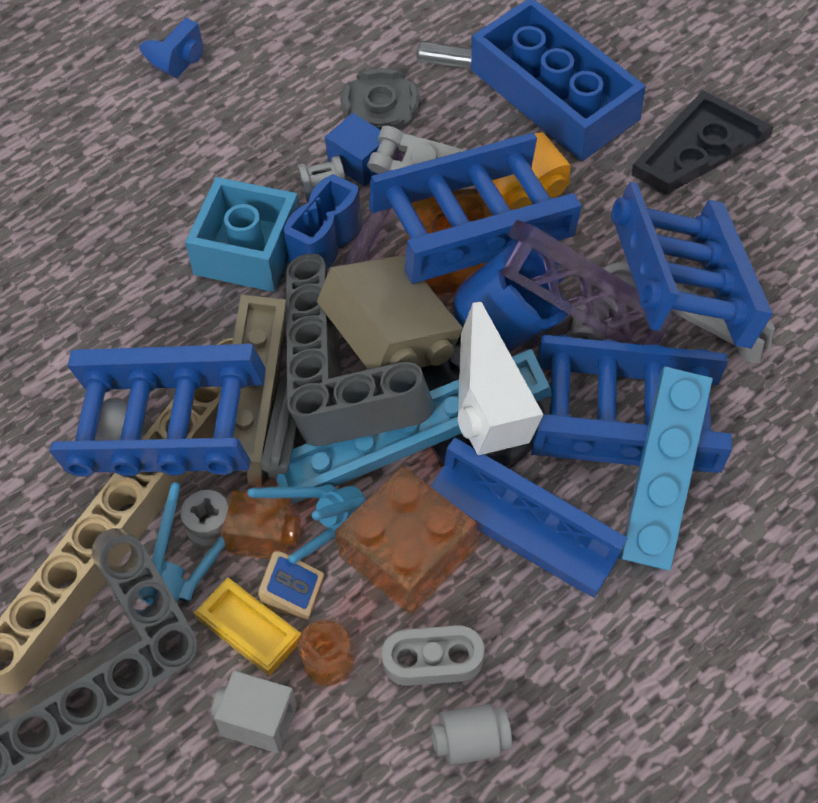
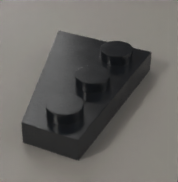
M702 90L635 161L632 168V176L667 195L771 138L773 126Z

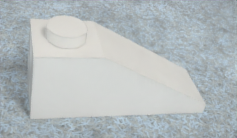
M475 302L471 306L461 332L458 424L463 436L470 439L477 455H482L530 443L543 413L482 302Z

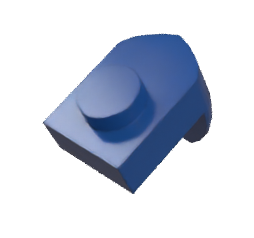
M185 18L162 42L146 40L139 45V50L155 68L178 78L191 63L198 62L204 51L199 24Z

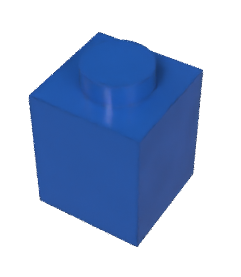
M350 114L325 136L328 162H331L332 157L339 156L344 174L365 187L371 181V176L378 174L370 170L367 164L371 154L378 150L380 145L378 136L381 130L356 114Z

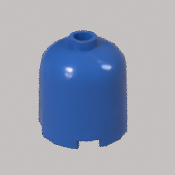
M518 242L508 246L462 282L457 288L453 302L454 317L462 327H464L472 304L482 302L509 352L558 325L568 316L570 299H562L558 283L563 280V276L553 261L539 248L534 246L527 251L519 247L520 244Z

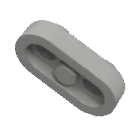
M466 626L400 630L390 635L383 644L381 651L383 669L389 679L405 686L467 681L475 677L483 667L484 643L476 631ZM455 651H463L468 655L467 660L462 663H455L449 657ZM404 655H413L417 659V662L411 667H404L398 661Z

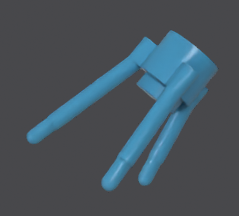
M173 482L166 500L152 561L176 603L179 600L190 602L196 586L227 544L228 539L225 536L219 537L187 581L182 578L185 572L183 568L164 561L180 491V484ZM154 587L141 588L138 594V598L149 605L153 604L156 597Z
M332 484L319 487L250 488L247 492L251 498L319 499L316 510L312 513V518L319 520L328 529L292 553L288 558L292 564L307 557L332 539L345 535L347 526L361 522L367 513L366 498L362 491L354 486H346L335 489Z

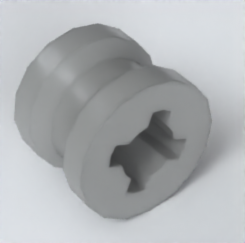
M200 490L191 494L184 501L181 507V519L189 540L195 546L211 549L219 537L225 536L228 540L230 539L234 531V522L224 496L213 490ZM209 513L208 518L203 521L199 520L203 515Z

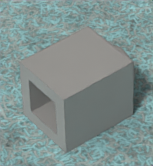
M233 670L227 687L221 686L215 695L212 705V716L221 736L280 754L297 709V702L293 688Z

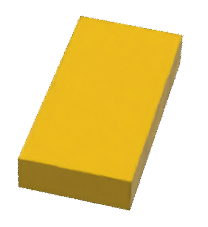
M229 577L194 612L198 621L269 677L303 640L302 634Z

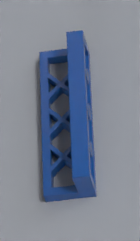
M455 437L447 447L443 468L426 491V500L593 598L596 597L618 561L628 539L626 536L484 454L477 455L474 448Z

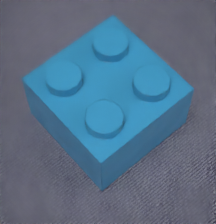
M215 177L185 241L193 274L275 292L288 263L284 227L293 212L300 208L297 193Z

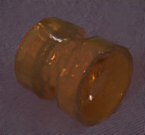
M318 620L309 624L301 632L298 647L303 669L307 677L315 684L321 686H334L343 682L349 676L353 667L350 639L345 628L335 621Z

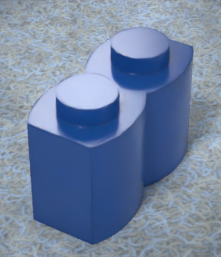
M332 174L315 186L310 195L309 203L293 212L285 224L284 237L289 264L300 255L315 253L323 257L327 269L330 268L337 257L338 248L349 243L360 230L362 215L358 185Z

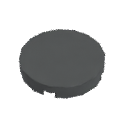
M384 68L367 70L358 74L357 80L351 84L348 82L343 87L340 97L344 119L354 113L380 130L383 126H391L399 130L409 126L418 116L421 104L418 86L412 79L410 82L404 78V73Z

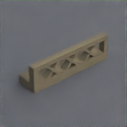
M241 294L232 344H253L266 368L264 385L246 386L241 389L233 438H237L251 459L249 470H247L248 486L262 487L265 471L261 470L260 462L279 382L287 331L286 299Z

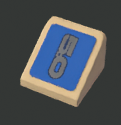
M274 551L259 588L258 595L261 603L270 610L309 620L325 574L301 561L292 564L288 560L289 555Z

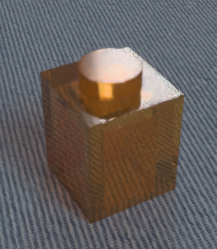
M233 490L222 530L228 554L269 560L274 551L287 554L289 545L296 546L298 543L301 519L294 516L291 498H251L248 496L247 491Z

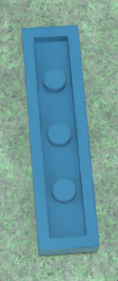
M669 367L661 369L624 536L628 539L619 559L671 571L713 378Z

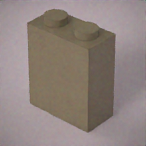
M404 255L330 267L317 299V303L368 370L400 362L415 363L420 368L430 365H441L447 362L454 353V347L463 330V327L425 281L411 284L404 271L406 259Z

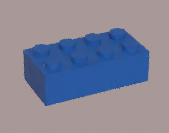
M525 0L471 36V71L581 162L641 119L646 85L536 0Z

